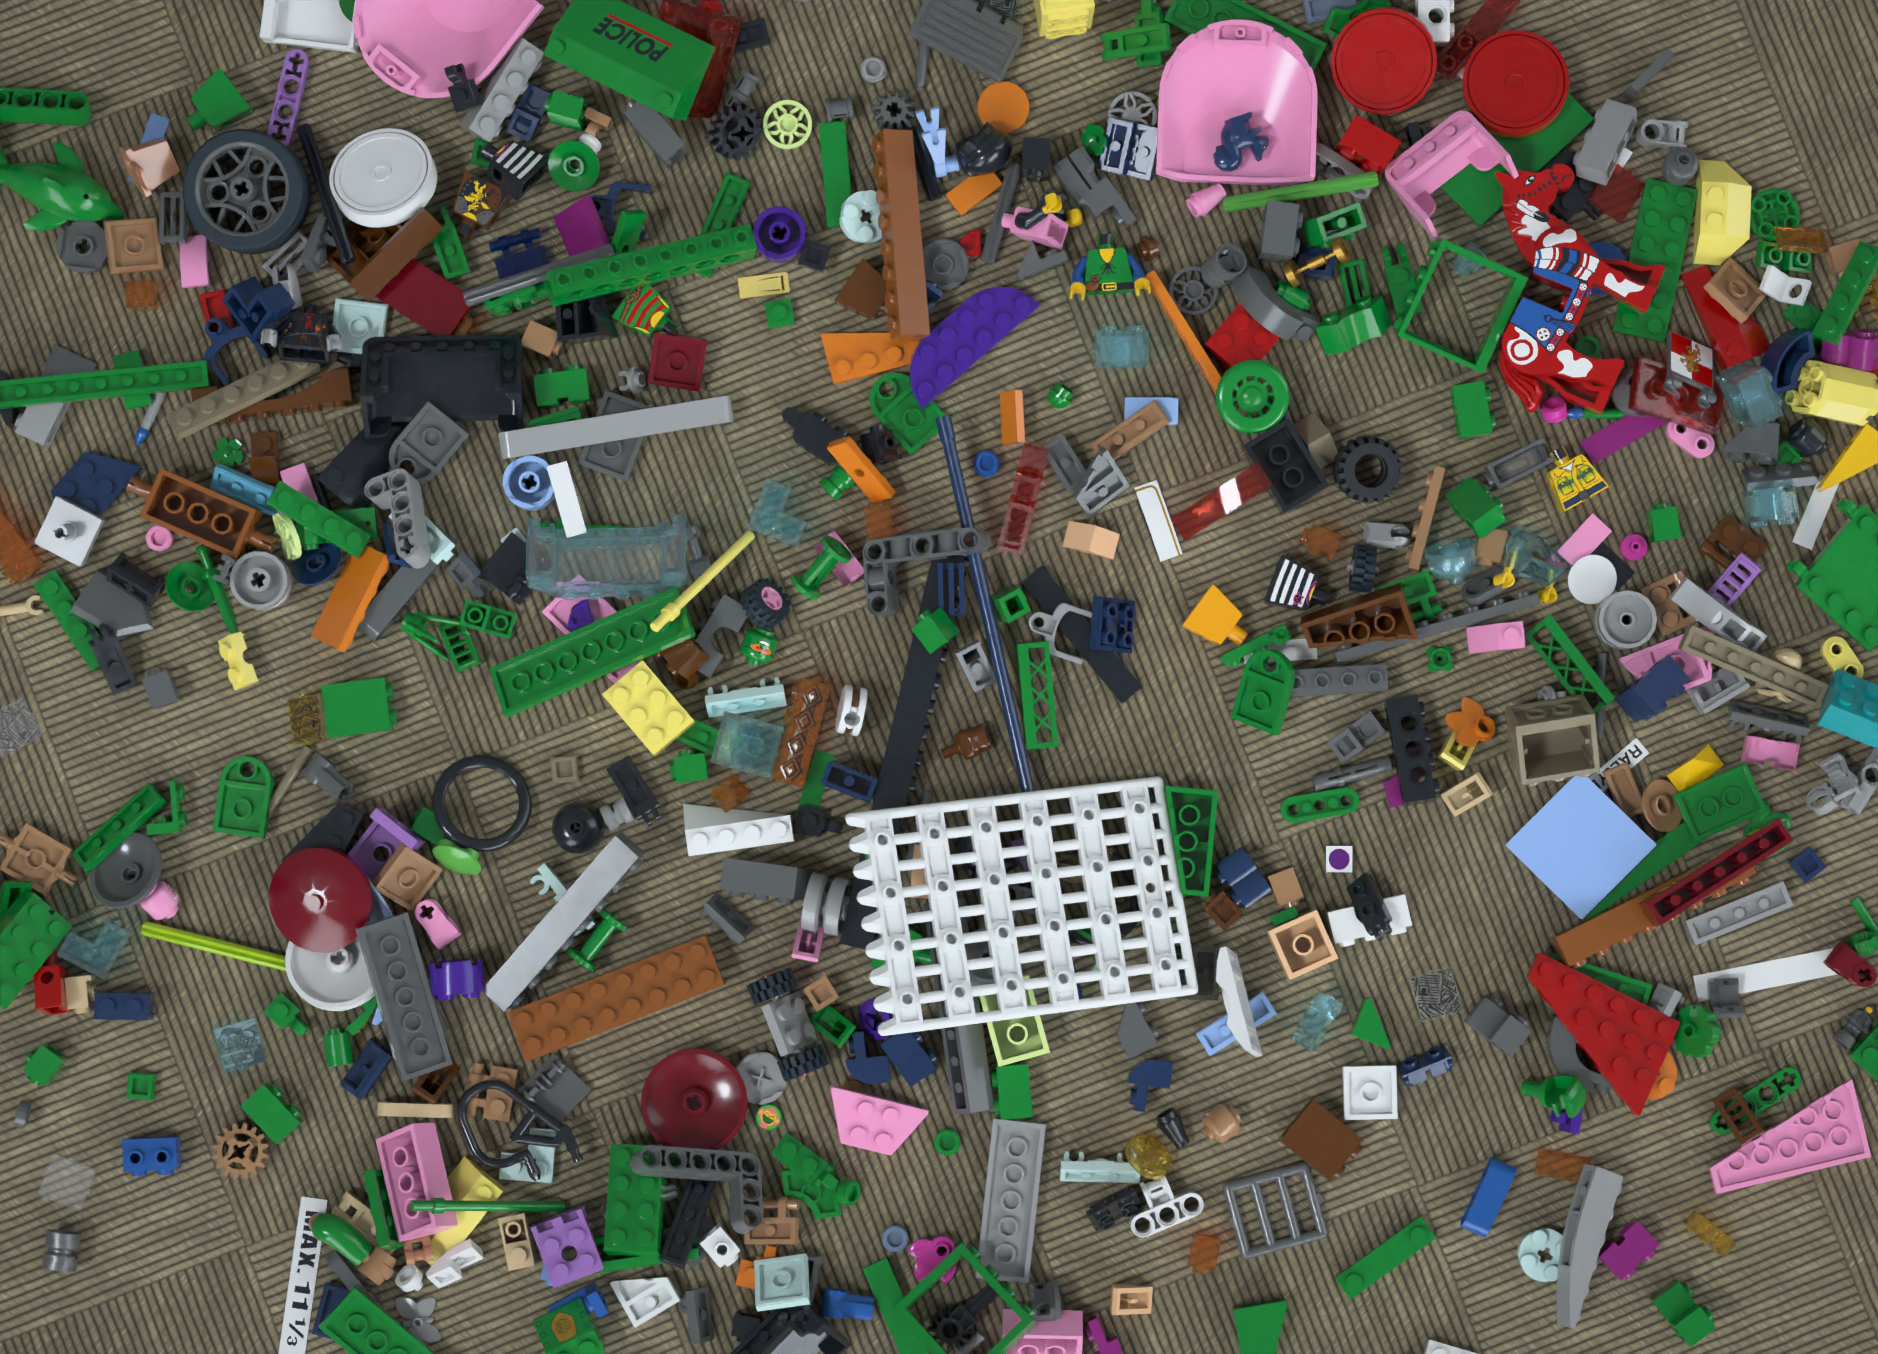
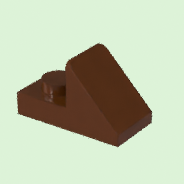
M278 432L250 433L251 457H248L252 478L268 485H277L281 481Z

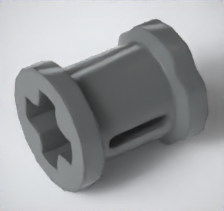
M847 96L846 99L832 101L829 98L825 99L828 122L845 117L854 119L851 96Z

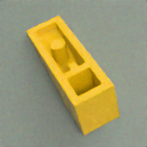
M1869 424L1861 426L1815 490L1822 492L1877 464L1878 431Z

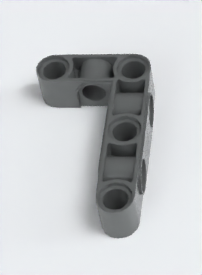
M967 527L903 534L868 541L863 547L867 610L872 615L892 617L897 613L899 609V588H897L895 568H897L900 562H924L947 559V556L952 555L967 556L983 553L991 545L990 535L985 530ZM974 535H977V543L973 546L972 538ZM928 541L929 549L925 552L924 545ZM879 547H881L882 552L880 557L878 558L877 550ZM884 599L885 607L883 610H881L880 604L881 601Z

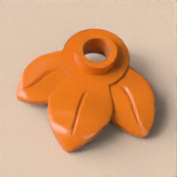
M1462 698L1461 711L1445 715L1448 727L1458 733L1456 742L1463 746L1470 747L1479 741H1488L1495 733L1493 720L1485 716L1482 706L1470 698Z

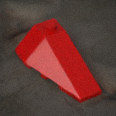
M1703 265L1680 276L1720 369L1724 371L1764 354L1769 345L1760 325L1751 315L1741 324L1703 288L1714 275L1706 265Z

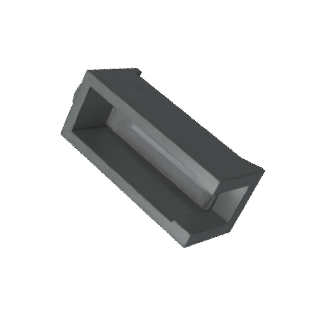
M1542 437L1483 468L1485 471L1483 478L1489 488L1493 487L1497 491L1554 462V457L1549 458L1543 446V443H1545L1544 438Z

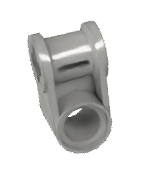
M1650 119L1638 127L1635 138L1644 147L1662 148L1670 151L1678 147L1686 148L1687 145L1684 144L1688 123L1676 120ZM1645 127L1653 129L1655 132L1654 139L1646 137Z

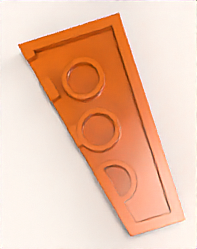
M820 333L834 385L909 366L912 354L920 342L891 341L890 333Z

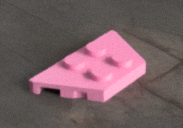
M1706 626L1700 628L1711 634H1714V632ZM1684 634L1618 659L1619 663L1638 679L1660 659L1670 655L1690 678L1683 684L1686 688L1685 690L1709 682L1712 678V663L1678 649Z
M830 1085L829 1088L832 1095L840 1143L874 1152L892 1155L929 1112L927 1108Z

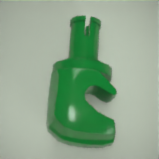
M1560 1074L1554 1077L1549 1076L1543 1082L1524 1079L1525 1082L1521 1084L1522 1095L1540 1098L1541 1105L1546 1108H1553L1557 1117H1560L1561 1110L1565 1108L1568 1117L1573 1118L1585 1105V1098L1587 1096L1585 1086L1576 1075Z

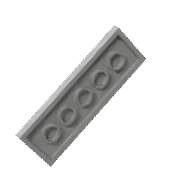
M993 1118L978 1252L982 1255L979 1259L985 1267L990 1264L999 1273L1000 1276L997 1280L1029 1283L1046 1124ZM976 1271V1278H983V1277Z

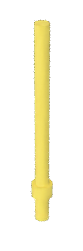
M747 531L673 603L669 602L661 610V614L650 624L651 629L658 632L666 623L676 619L680 615V610L755 538L753 532Z

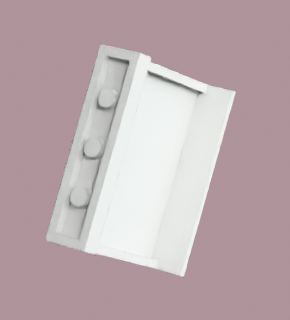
M264 0L260 38L265 43L358 53L359 43L355 37L353 19L351 22L344 16L339 0ZM355 0L353 16H355V6L357 0Z

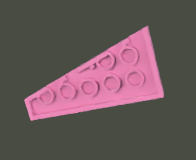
M1848 1079L1768 1129L1759 1137L1709 1166L1714 1192L1716 1194L1871 1157L1853 1080Z

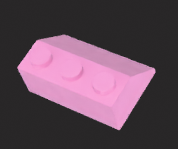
M1003 1309L1002 1339L1022 1320L1012 1309ZM1061 1310V1319L1037 1322L1038 1324L1006 1353L1082 1354L1083 1311Z

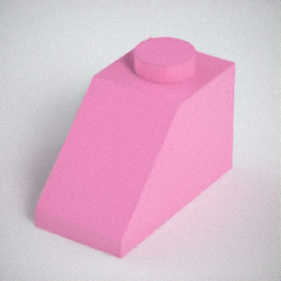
M1523 621L1466 628L1468 654L1525 648Z

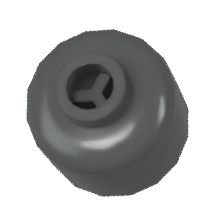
M1685 147L1671 150L1665 157L1661 167L1664 179L1675 186H1683L1689 183L1698 170V158L1693 151Z

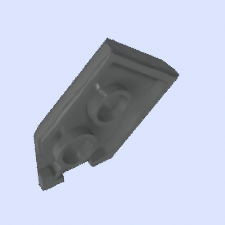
M100 568L95 572L71 609L72 613L98 628V625L104 623L107 631L113 630L116 638L141 631L154 630L148 606L107 581V572Z

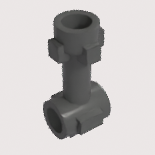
M697 525L682 529L683 535L681 537L683 542L688 541L694 558L688 561L692 575L698 574V576H701L713 562L709 554L703 555L698 539L702 536L701 529L698 530Z

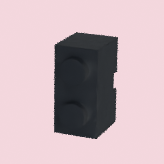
M1024 137L1021 178H1027V182L1038 183L1042 182V179L1048 178L1050 138Z

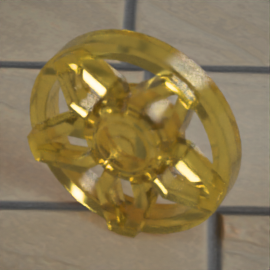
M1137 1134L1127 1142L1125 1148L1126 1157L1130 1165L1139 1174L1149 1179H1160L1169 1172L1172 1156L1156 1139V1136L1152 1134ZM1132 1148L1137 1153L1136 1158L1133 1155Z

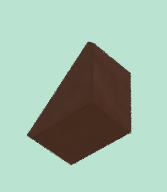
M452 1063V1065L423 1074L411 1090L434 1105L439 1102L461 1068Z

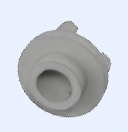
M631 367L628 371L619 372V376L627 377V384L619 386L620 390L632 391L633 393H640L646 384V376L639 367Z
M1544 686L1538 694V701L1567 697L1566 691L1554 692L1551 686Z

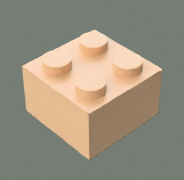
M1315 909L1266 930L1288 980L1338 959L1321 918Z

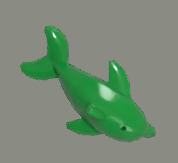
M59 141L53 143L58 164L42 162L8 164L4 151L0 146V184L5 185L40 209L38 213L23 223L25 229L42 232L58 228L68 220L94 222L101 219H123L124 213L113 202L109 191L85 173L82 161L72 148Z

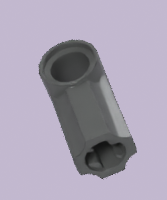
M319 752L316 753L301 772L305 778L317 787H321L337 802L347 799L352 793L354 785L335 769L336 766Z

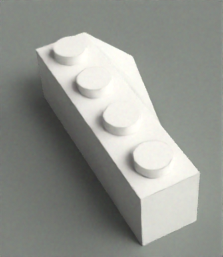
M683 804L688 856L795 841L791 815Z

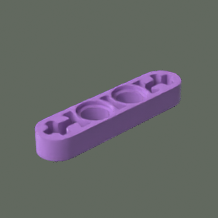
M300 49L290 50L286 54L267 132L272 137L279 134L280 126L275 125L276 121L283 125H290L289 128L283 127L282 134L286 137V140L280 141L287 147L292 142L310 66L309 57ZM297 55H300V58L304 61L303 65L299 64L297 67V73L302 74L301 78L293 74H287L288 71L294 72V64L291 62V59H296ZM290 80L297 81L299 85L297 92L293 94L286 93L284 89L285 84ZM285 105L290 106L293 110L292 116L288 119H281L278 115L279 109Z

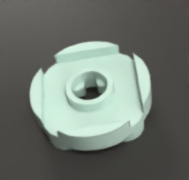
M858 191L849 196L842 204L841 217H839L840 226L845 235L855 242L859 241L865 244H871L880 240L882 232L878 227L880 209L879 204L876 202V191ZM864 210L866 213L869 212L871 214L870 224L867 221L862 222L860 220L863 216L861 211Z
M1539 1228L1527 1233L1521 1239L1517 1249L1519 1264L1526 1275L1540 1282L1557 1280L1563 1235L1550 1228ZM1545 1248L1551 1249L1549 1250L1551 1258L1540 1262L1541 1257L1537 1254L1538 1251H1544Z

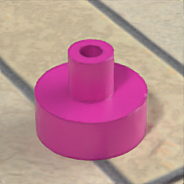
M1631 534L1622 539L1619 550L1622 557L1626 560L1637 561L1645 556L1647 543L1642 536Z

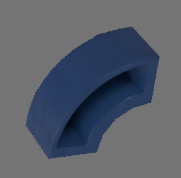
M1793 328L1781 334L1771 343L1761 360L1758 371L1759 393L1776 395L1798 388V375L1801 367L1807 360L1816 356L1811 330Z

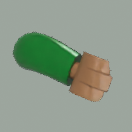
M316 1213L310 1217L308 1225L312 1230L313 1236L337 1250L355 1266L360 1264L358 1271L372 1282L381 1285L384 1280H388L394 1273L392 1269L396 1260L378 1246L372 1249V1245L345 1219L331 1213Z

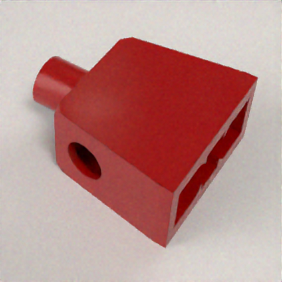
M52 952L44 961L42 967L33 975L35 1009L47 1016L73 1012V1009H67L64 978L69 977L68 969L58 965L57 952Z

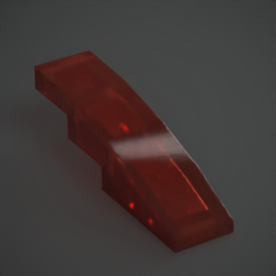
M1024 443L997 550L1022 556L1049 449Z
M1258 462L1177 514L1171 520L1184 541H1186L1273 484Z

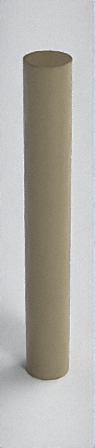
M303 746L272 794L269 817H271L312 754L313 749Z

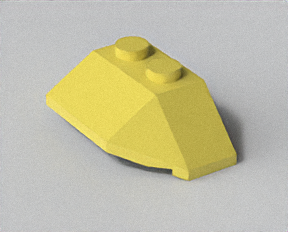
M1698 160L1699 167L1696 179L1698 193L1695 203L1693 265L1719 266L1750 238L1752 186L1725 161Z

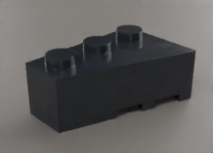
M604 295L555 306L558 342L580 344L619 338Z
M339 802L281 862L302 849L314 846L331 847L348 854L368 814L345 802Z

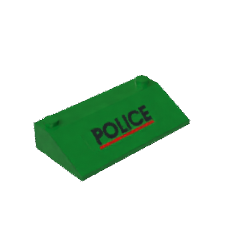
M573 0L553 29L543 55L672 119L686 120L716 47L621 0Z

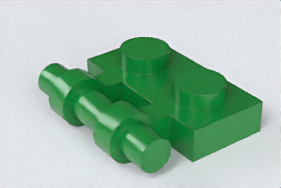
M1429 570L1378 588L1380 590L1402 583L1409 605L1419 601L1421 609L1412 612L1414 622L1423 619H1433L1434 615L1443 612L1440 603L1431 606L1429 604L1428 598L1437 595Z

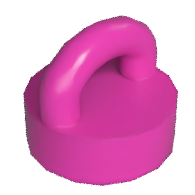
M1557 396L1549 397L1540 403L1541 415L1545 422L1558 423L1566 419L1567 406L1563 398Z

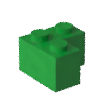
M1673 1279L1649 1299L1679 1339L1692 1347L1716 1329L1712 1322L1715 1317L1706 1306H1703L1701 1303L1697 1305L1692 1300L1691 1296L1694 1293L1685 1282L1680 1284L1679 1281Z

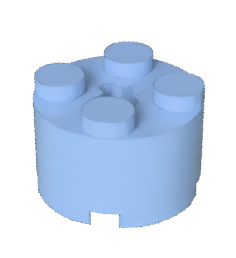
M527 455L516 459L506 468L503 475L504 491L510 501L519 508L536 511L546 508L554 500L555 494L547 470V466L550 465L545 460L537 456ZM534 477V481L537 484L528 490L525 481H530Z

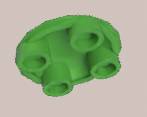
M441 839L439 844L433 848L432 853L434 857L451 871L464 875H477L482 869L477 860L479 853L474 849L465 848L463 850L447 839Z

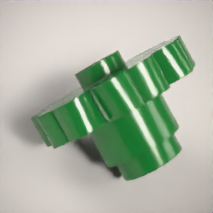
M1689 1004L1679 1010V1019L1675 1020L1679 1021L1680 1025L1674 1039L1677 1040L1676 1049L1683 1056L1704 1058L1712 1053L1713 1044L1720 1040L1722 1035L1721 1027L1715 1022L1716 1014L1708 1006Z

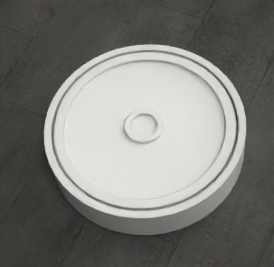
M378 129L360 135L339 152L330 170L329 184L340 210L347 218L367 227H388L410 219L421 207L424 208L436 189L437 169L429 149L419 137L401 129Z

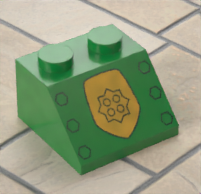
M581 1296L533 1319L546 1354H602L605 1352L604 1339Z

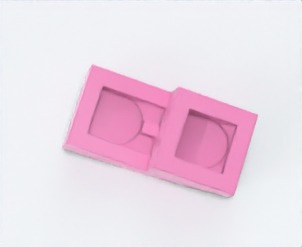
M203 235L187 236V244H181L180 242V269L183 288L210 286L208 241Z

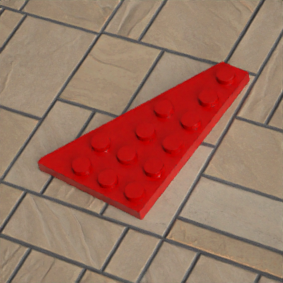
M1540 952L1536 953L1526 978L1533 987L1537 988L1543 1000L1554 1010L1558 1016L1557 1018L1567 1031L1574 1036L1580 1048L1585 1050L1595 1063L1594 1066L1612 1085L1618 1097H1621L1629 1107L1631 1114L1640 1116L1680 1022Z

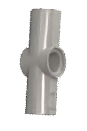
M1875 747L1872 748L1862 766L1855 772L1859 780L1857 784L1862 789L1861 794L1859 795L1854 792L1838 802L1843 808L1856 815H1860L1878 786V749ZM1867 769L1872 770L1875 775L1872 783L1868 782L1865 778V771Z

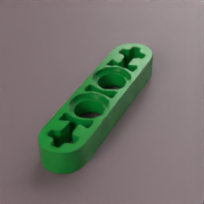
M1782 1067L1740 1095L1749 1102L1750 1110L1755 1116L1797 1089L1801 1082V1076L1794 1068ZM1784 1073L1793 1074L1792 1084L1784 1083L1780 1085L1779 1088L1782 1092L1779 1093L1777 1087L1771 1081L1774 1079L1775 1083H1779L1784 1080ZM1763 1086H1769L1773 1092L1772 1097L1767 1101H1763L1759 1097V1090ZM1736 1098L1724 1104L1723 1108L1737 1101ZM1736 1108L1731 1111L1733 1115L1738 1113ZM1715 1110L1709 1116V1127L1718 1134L1731 1132L1726 1123L1724 1129L1720 1126H1715L1718 1122L1717 1117H1722L1719 1111ZM1745 1115L1734 1122L1735 1126L1737 1127L1748 1120L1747 1116Z

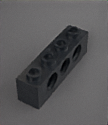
M1417 695L1385 700L1384 708L1403 807L1434 802L1437 798L1436 794H1440L1438 779H1433L1431 768H1435L1433 753H1428L1426 744L1430 742L1428 727H1423L1421 717H1425L1423 701L1418 702ZM1403 719H1410L1414 722L1415 728L1410 731L1405 730L1401 726V721ZM1410 744L1416 745L1420 750V754L1410 756L1406 752V746ZM1414 770H1419L1424 774L1425 779L1422 782H1415L1412 780L1410 773Z

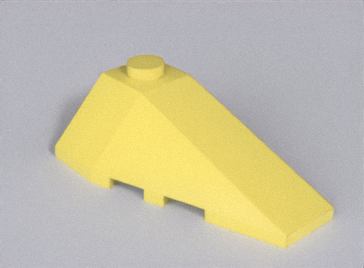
M466 1156L463 1157L448 1176L452 1200L497 1201L506 1190L504 1186ZM455 1211L458 1226L429 1235L434 1261L427 1263L432 1266L446 1252L464 1242L488 1211Z

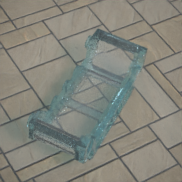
M686 514L673 515L672 525H666V521H661V527L586 529V533L568 538L564 529L556 530L555 524H550L549 528H541L540 518H527L526 579L529 588L565 600H575L582 597L598 600L603 597L626 599L630 596H642L650 598L675 586L681 587L688 583V523Z

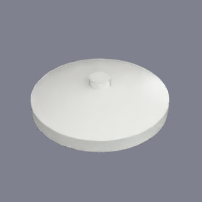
M358 938L344 948L327 953L311 952L289 941L285 955L287 976L295 991L309 1004L323 1010L343 1011L356 1008L375 996Z

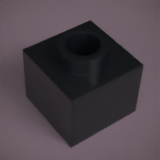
M735 1312L731 1336H736V1341L742 1342L761 1323L762 1316Z

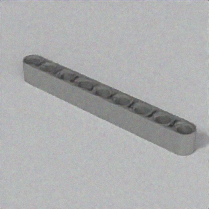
M727 395L498 433L502 459L733 422L734 415L731 397Z

